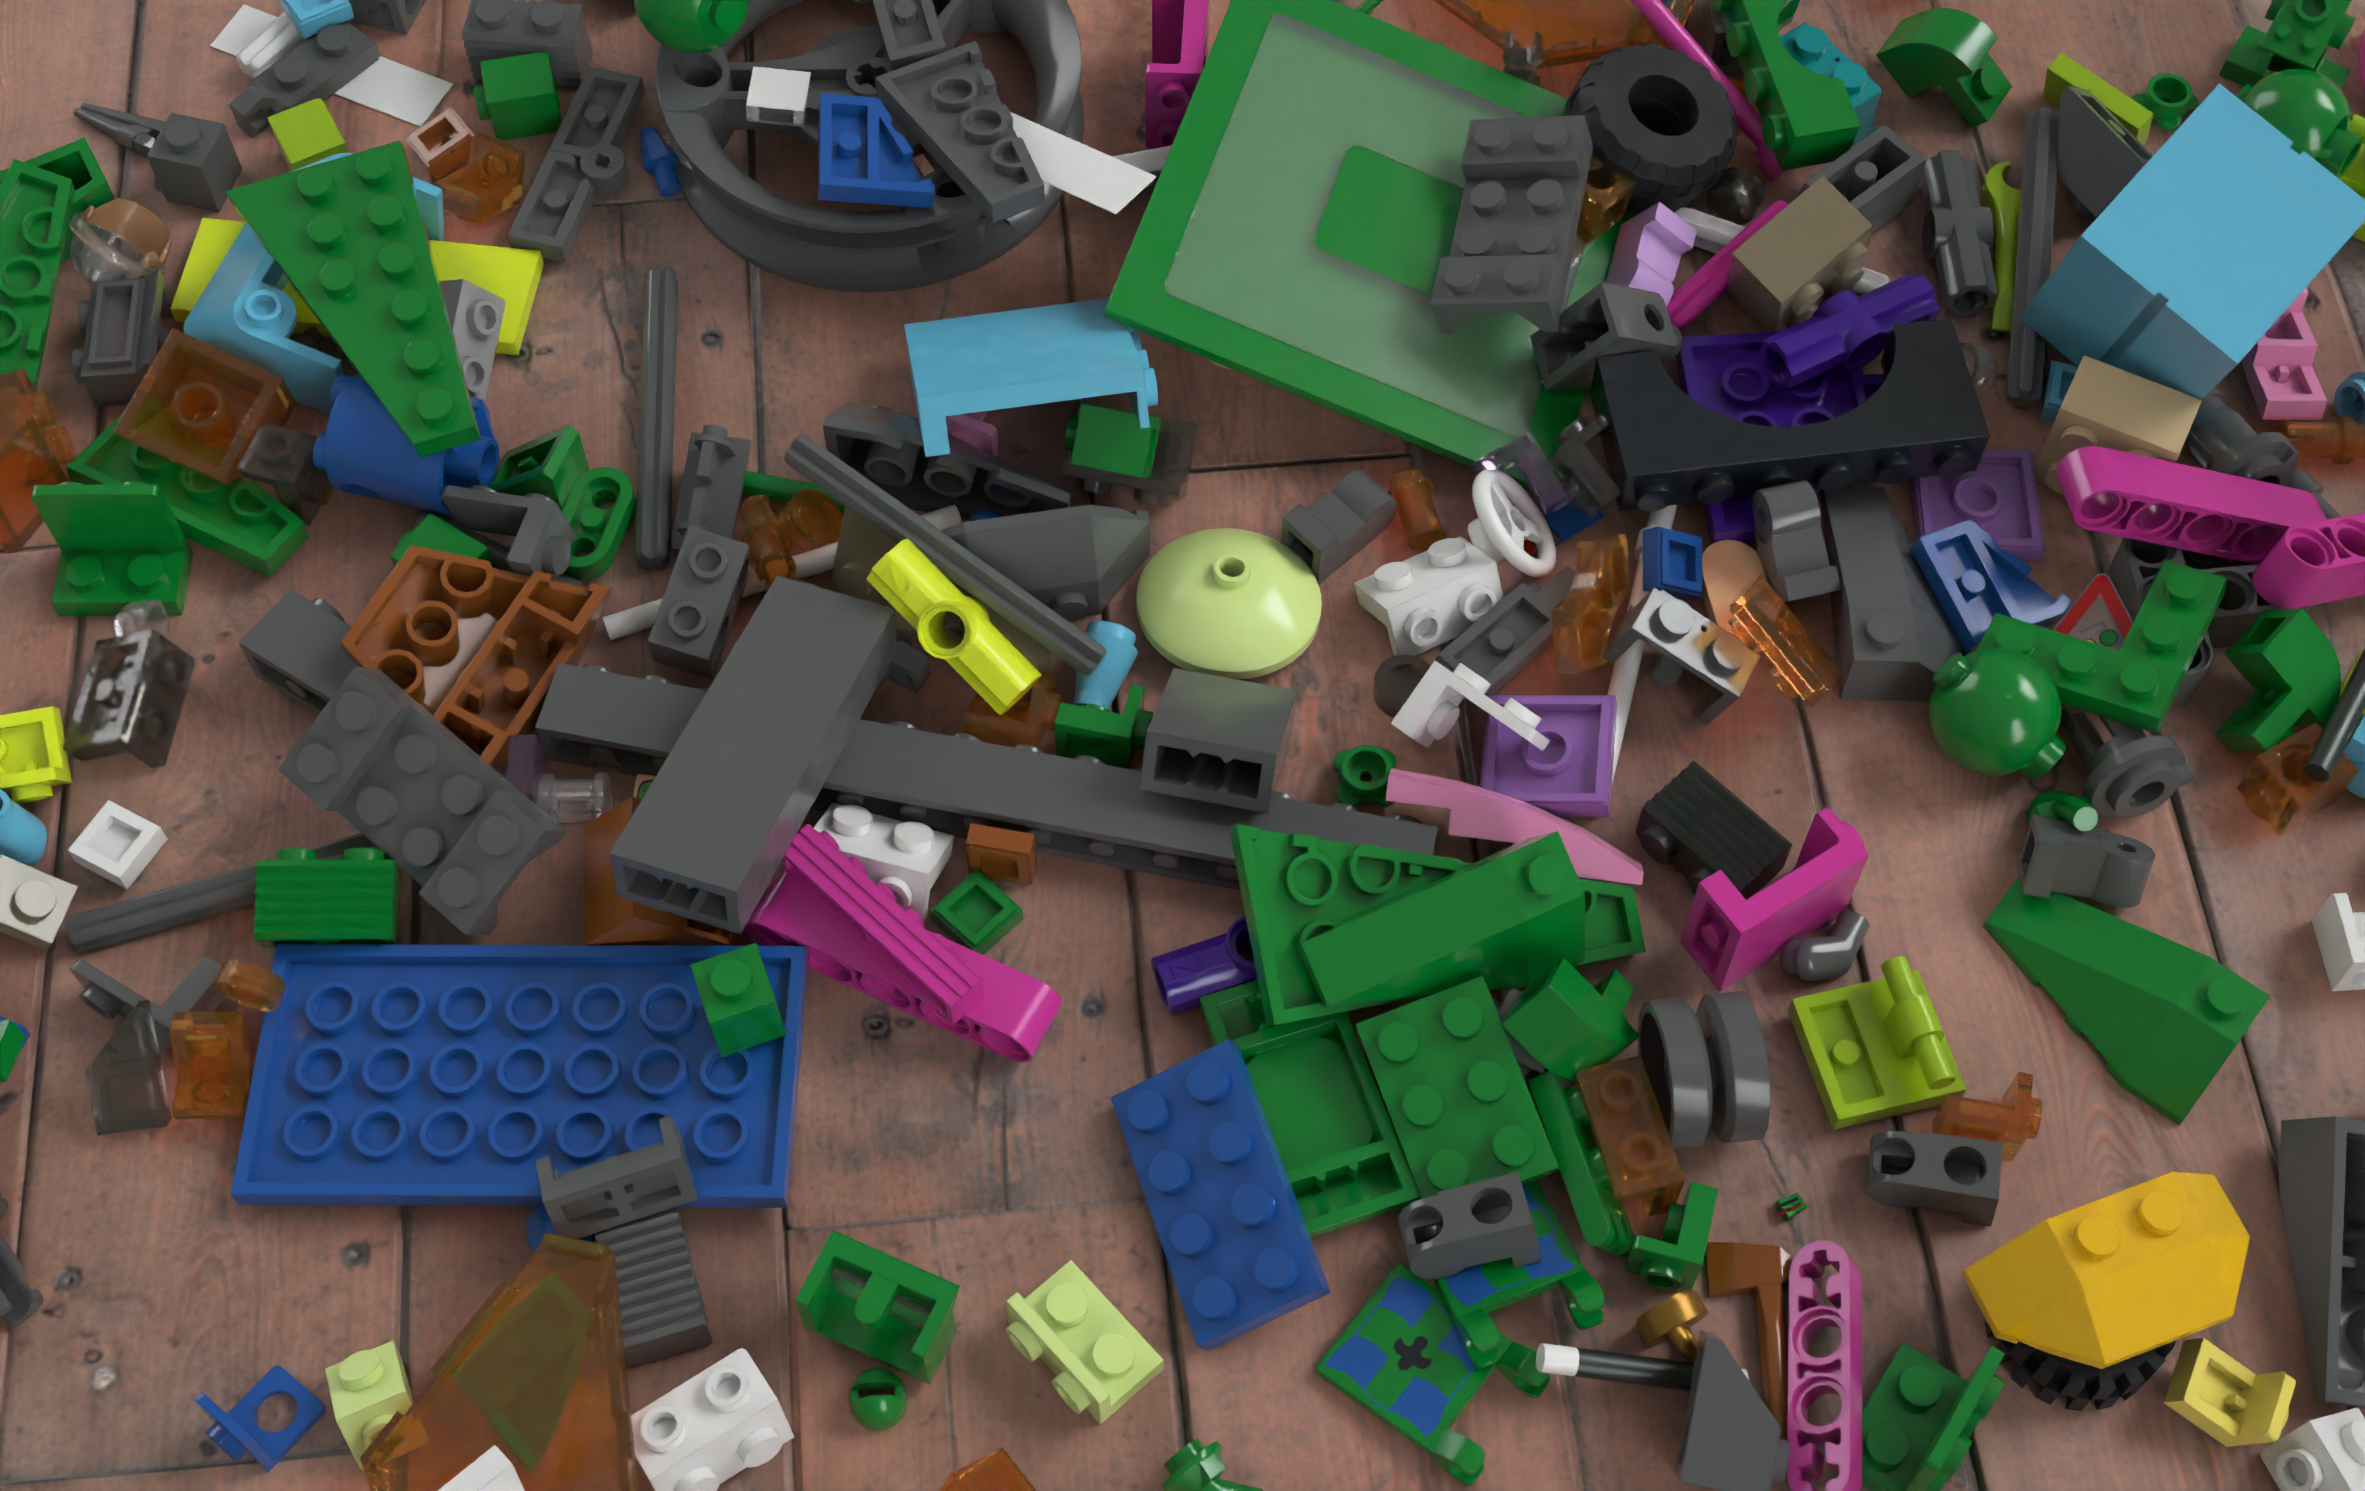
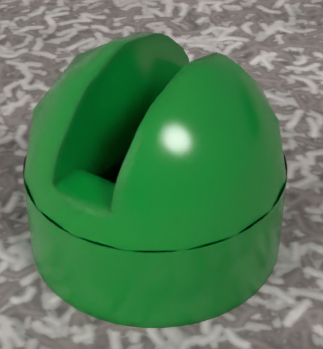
M875 1367L864 1371L851 1386L849 1404L856 1421L867 1429L875 1431L889 1429L903 1418L907 1409L908 1400L904 1384L895 1373L887 1369ZM895 1389V1396L871 1395L860 1398L861 1392L865 1390Z

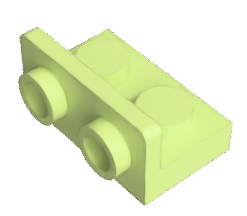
M1072 1260L1066 1263L1025 1299L1016 1292L1005 1301L1008 1323L1010 1324L1005 1329V1332L1016 1349L1030 1362L1040 1357L1056 1375L1051 1382L1062 1400L1077 1414H1080L1086 1408L1100 1425L1164 1370V1360Z

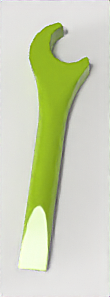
M2009 161L1997 163L1990 168L1981 189V201L1984 206L1990 208L1995 229L1994 276L1998 297L1992 308L1991 330L2010 332L2021 191V189L2012 188L2004 181L2012 164Z

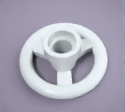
M1495 469L1481 471L1475 477L1472 485L1473 502L1478 518L1468 525V533L1473 545L1493 559L1496 564L1506 559L1519 571L1531 577L1548 575L1556 563V547L1551 530L1542 512L1525 489L1509 475ZM1525 539L1536 543L1538 559L1524 551Z

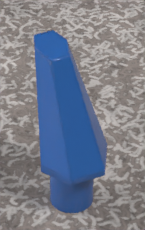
M653 126L643 128L639 133L643 169L654 177L660 196H674L681 191V185L675 171L679 157Z

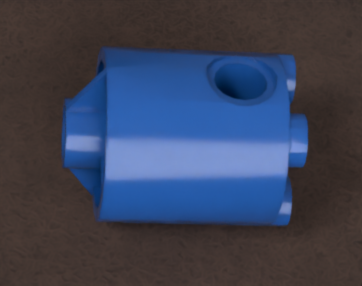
M358 374L354 377L340 375L336 378L331 388L330 403L332 410L329 415L326 432L321 433L315 441L313 462L316 468L326 470L328 480L337 491L453 516L441 499L445 486L470 488L473 485L487 486L490 484L498 466L499 446L492 429L490 412L482 399L470 396L481 440L420 458L367 383Z

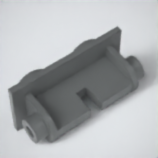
M704 425L702 434L691 432L669 547L670 550L680 551L689 525L734 539L751 440L727 437L728 430L717 425Z

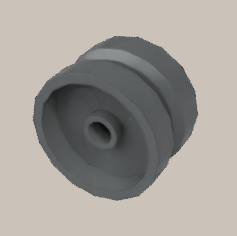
M1744 991L1703 995L1696 1014L1683 997L1643 1002L1638 1021V1033L1640 1034L1638 1038L1639 1068L1648 1119L1654 1137L1661 1149L1671 1150L1702 1146L1710 1127L1722 1143L1763 1139L1769 1124L1770 1079L1760 1023L1752 1001Z

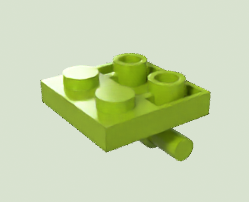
M1905 956L1891 958L1881 965L1885 978L1794 998L1787 1011L1833 1130L1959 1101L1967 1090L1919 971H1911Z

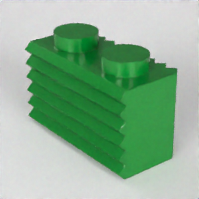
M286 848L275 851V860H257V874L255 878L256 901L254 905L255 928L253 933L254 940L263 948H276V944L399 945L400 867L395 860H384L383 850L350 848L343 851V860H316L317 852L314 850Z

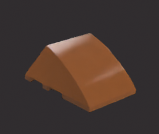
M410 545L340 644L344 652L359 667L381 670L500 773L511 765L535 730L558 663L578 665L608 599L611 587L590 583L589 588L551 580V574L534 571L531 576L492 568L490 561Z

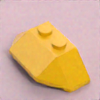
M2170 1172L2048 1218L1964 1269L1962 1275L1995 1338L2015 1344L2019 1341L2055 1356L2104 1369L2229 1320L2234 1315L2250 1236L2214 1174Z

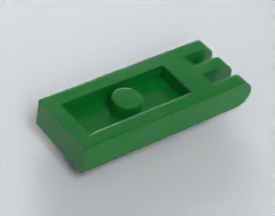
M1551 1071L1528 1080L1584 1239L1590 1245L1619 1257H1627L1635 1235L1616 1185L1622 1181L1619 1165L1611 1150L1606 1145L1601 1144L1594 1125V1121L1599 1119V1111L1592 1094L1583 1083L1566 1080Z

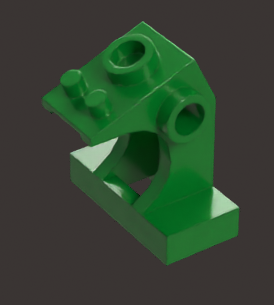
M2272 0L2265 15L2266 19L2273 21L2268 31L2265 33L2247 25L2226 58L2219 75L2243 86L2246 84L2255 86L2262 78L2275 73L2268 70L2269 65L2273 63L2285 69H2305L2318 72L2331 79L2342 89L2351 70L2325 58L2330 47L2337 50L2341 48L2356 20L2355 17L2347 14L2352 0Z

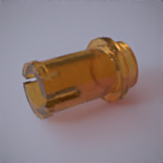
M1416 469L1406 470L1392 477L1388 483L1390 489L1387 493L1398 503L1397 510L1410 548L1414 551L1428 550L1433 543L1445 539L1446 532L1443 526H1441L1431 498L1434 491L1432 480L1424 477L1423 473Z

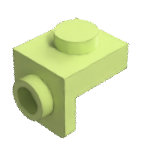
M393 1340L371 1350L358 1351L347 1357L344 1361L325 1368L336 1422L360 1469H370L424 1446L428 1442L426 1428L413 1403L402 1357Z

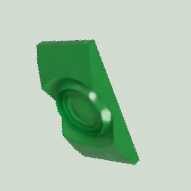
M1258 980L1199 997L1200 1009L1212 1047L1229 1039L1240 1048L1310 1238L1405 1208L1412 1202L1421 1199L1347 1011L1275 1026H1266Z

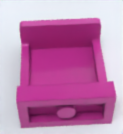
M1152 0V63L1147 64L1145 70L1146 147L1149 149L1171 146L1201 76L1208 58L1209 0Z
M1826 807L1815 814L1794 870L1747 900L1722 870L1699 882L1680 943L1719 992L1780 955L1782 948L1790 940L1802 941L1835 921L1839 912L1846 910L1869 857L1861 836L1852 825L1847 822H1841L1831 809Z

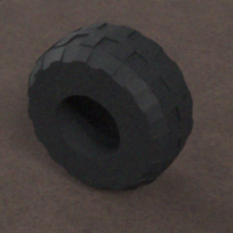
M1654 44L1622 46L1611 49L1601 57L1598 56L1587 67L1575 85L1562 115H1585L1593 144L1586 187L1593 189L1599 194L1600 199L1610 205L1616 204L1625 208V211L1637 214L1658 202H1661L1674 213L1681 207L1690 208L1700 202L1723 174L1734 154L1737 144L1736 131L1738 124L1736 114L1720 81L1717 82L1710 74L1708 68L1700 62L1697 63L1688 58L1685 53L1676 49L1661 48L1659 45Z

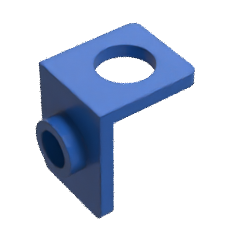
M274 1366L228 1414L203 1392L194 1400L214 1422L205 1434L235 1462L247 1453L268 1472L326 1412L324 1404L281 1366ZM276 1394H286L293 1397L297 1404V1413L293 1422L287 1428L279 1432H266L259 1428L257 1412L260 1405L267 1398Z

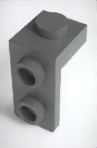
M473 485L470 488L445 486L441 499L462 528L516 537L506 559L513 572L530 576L534 571L551 574V580L557 581L559 575L566 571L571 556V545L576 534L555 501L537 493H528L525 496L498 493L491 488L481 485Z
M206 955L203 956L161 1007L82 959H78L70 969L84 988L79 995L80 999L96 1013L108 1020H113L117 1014H120L134 1023L131 1026V1030L154 1049L164 1052L170 1045L190 1058L197 1053L213 1032L220 1031L230 1022L237 1009V1003L243 997L226 967Z

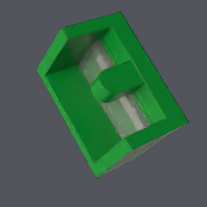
M832 1230L795 1302L805 1329L930 1385L957 1332L953 1308L960 1286Z

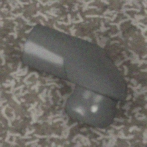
M1843 910L1839 912L1828 937L1807 938L1804 941L1790 940L1784 945L1780 954V963L1783 970L1788 975H1799L1802 980L1807 981L1842 977L1849 971L1870 926L1868 920L1861 914Z

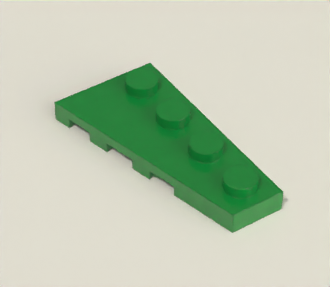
M146 392L66 466L70 481L84 485L122 484L127 481L158 485L186 538L268 577H271L308 538L305 522L254 480L248 482L234 471L231 461L217 450L211 453L195 439L194 431L178 418L172 421L163 414L159 403Z

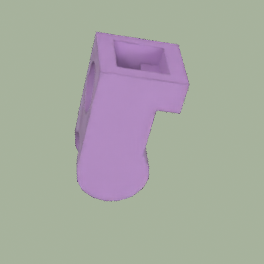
M1661 202L1654 204L1621 225L1606 283L1659 293L1667 307L1673 295L1674 287L1671 282L1675 279L1681 255L1693 248L1697 230Z

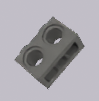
M689 525L647 641L653 661L712 680L714 679L753 568L749 544Z

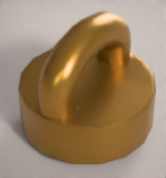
M1688 1289L1666 1299L1645 1312L1637 1319L1635 1327L1648 1348L1671 1339L1678 1352L1686 1361L1695 1362L1698 1341L1690 1327L1708 1315V1310L1696 1290L1691 1291V1289Z

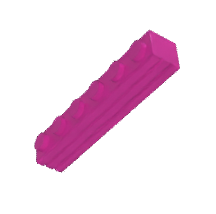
M807 824L795 835L781 861L783 869L953 1025L984 998L983 976L979 969L969 960L961 962L953 954L954 950L951 944L941 934L937 933L934 936L924 928L925 924L916 911L910 907L904 910L895 902L896 897L886 884L881 881L875 884L866 876L868 874L867 870L857 858L850 856L847 859L839 851L838 843L828 832L823 830L819 833L810 824Z

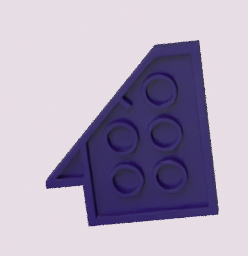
M1782 331L1682 337L1681 348L1675 356L1681 390L1705 408L1722 416L1762 426H1803L1836 418L1864 403L1883 384V374L1863 375L1862 368L1847 370L1841 364L1789 389L1784 385L1777 387L1765 373V364L1760 350L1764 339ZM1813 489V490H1814L1815 494L1817 495L1822 489ZM1753 496L1728 499L1722 503L1712 505L1703 504L1711 544L1722 540H1736L1747 545H1756L1754 534L1756 527L1752 509Z

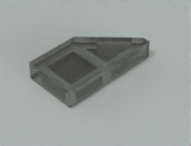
M150 1000L139 1001L85 1070L97 1135L165 1127L172 1119Z

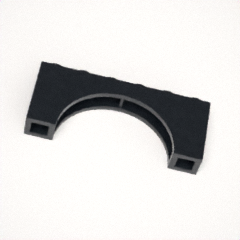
M1952 318L1893 325L1881 358L1883 384L1864 403L1841 416L1803 426L1773 427L1749 424L1722 416L1705 408L1686 395L1672 381L1662 366L1657 351L1597 357L1590 397L1619 511L1636 509L1657 511L1671 505L1698 502L1708 505L1718 504L1728 499L1751 497L1755 491L1802 480L1808 481L1813 489L1836 491L1848 485L1875 482L1896 484L1910 478L1937 475L1951 478L1976 471L1990 434Z

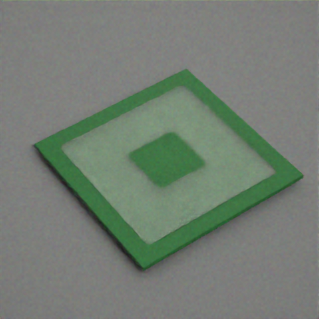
M1231 0L1103 316L1476 470H1499L1513 478L1525 490L1551 499L1557 487L1586 388L1546 390L1530 336L1540 328L1516 312L1468 313L1453 334H1441L1430 303L1440 258L1449 257L1466 182L1461 162L1470 120L1562 116L1568 99L1334 0ZM1585 187L1562 312L1601 282L1606 283L1620 227L1623 223L1638 215L1637 213L1625 211V208L1616 204L1610 205L1600 199L1599 194L1590 187Z

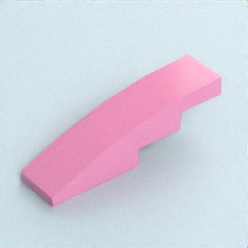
M2307 288L2303 290L2242 359L2247 381L2262 420H2322L2328 400L2312 367L2318 345L2303 315V309L2308 296Z
M1393 768L1389 773L1386 801L1451 809L1448 835L1510 842L1514 845L1527 838L1558 831L1578 877L1642 885L1644 874L1642 863L1588 830L1525 801L1458 780Z

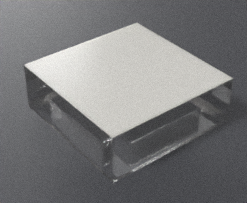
M753 66L746 102V121L804 127L811 91V72Z

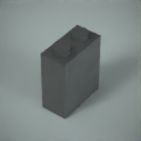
M1173 668L1146 732L1139 790L1269 813L1290 747L1298 690Z

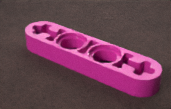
M1818 1240L1805 1245L1793 1258L1789 1271L1787 1440L1790 1443L1787 1478L1792 1491H1818L1810 1482L1812 1479L1822 1477L1824 1472V1456L1813 1444L1825 1446L1826 1461L1839 1475L1838 1478L1830 1479L1826 1482L1825 1491H1861L1862 1279L1860 1270L1840 1245L1832 1241ZM1832 1264L1839 1273L1828 1276L1826 1281V1297L1834 1307L1824 1306V1294L1812 1280L1822 1277L1825 1266ZM1828 1326L1841 1329V1344L1833 1354L1824 1358L1810 1356L1808 1347L1814 1333ZM1827 1393L1841 1396V1412L1833 1422L1824 1426H1814L1809 1423V1407L1816 1398Z

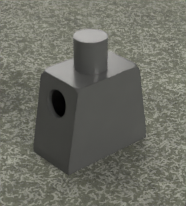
M1604 282L1598 284L1561 313L1558 332L1546 333L1539 329L1530 336L1546 390L1591 388L1597 357L1657 351L1661 361L1662 359L1675 357L1682 343L1680 330L1671 323L1664 299L1659 293Z

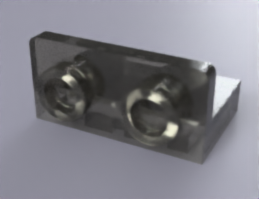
M154 629L96 641L63 750L80 761L129 752L151 768L164 766L167 762L194 670V658Z

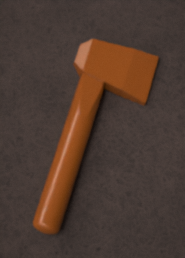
M1707 1242L1706 1258L1709 1297L1755 1293L1763 1402L1781 1427L1779 1439L1787 1440L1788 1345L1783 1288L1789 1282V1271L1792 1262L1791 1255L1781 1246Z

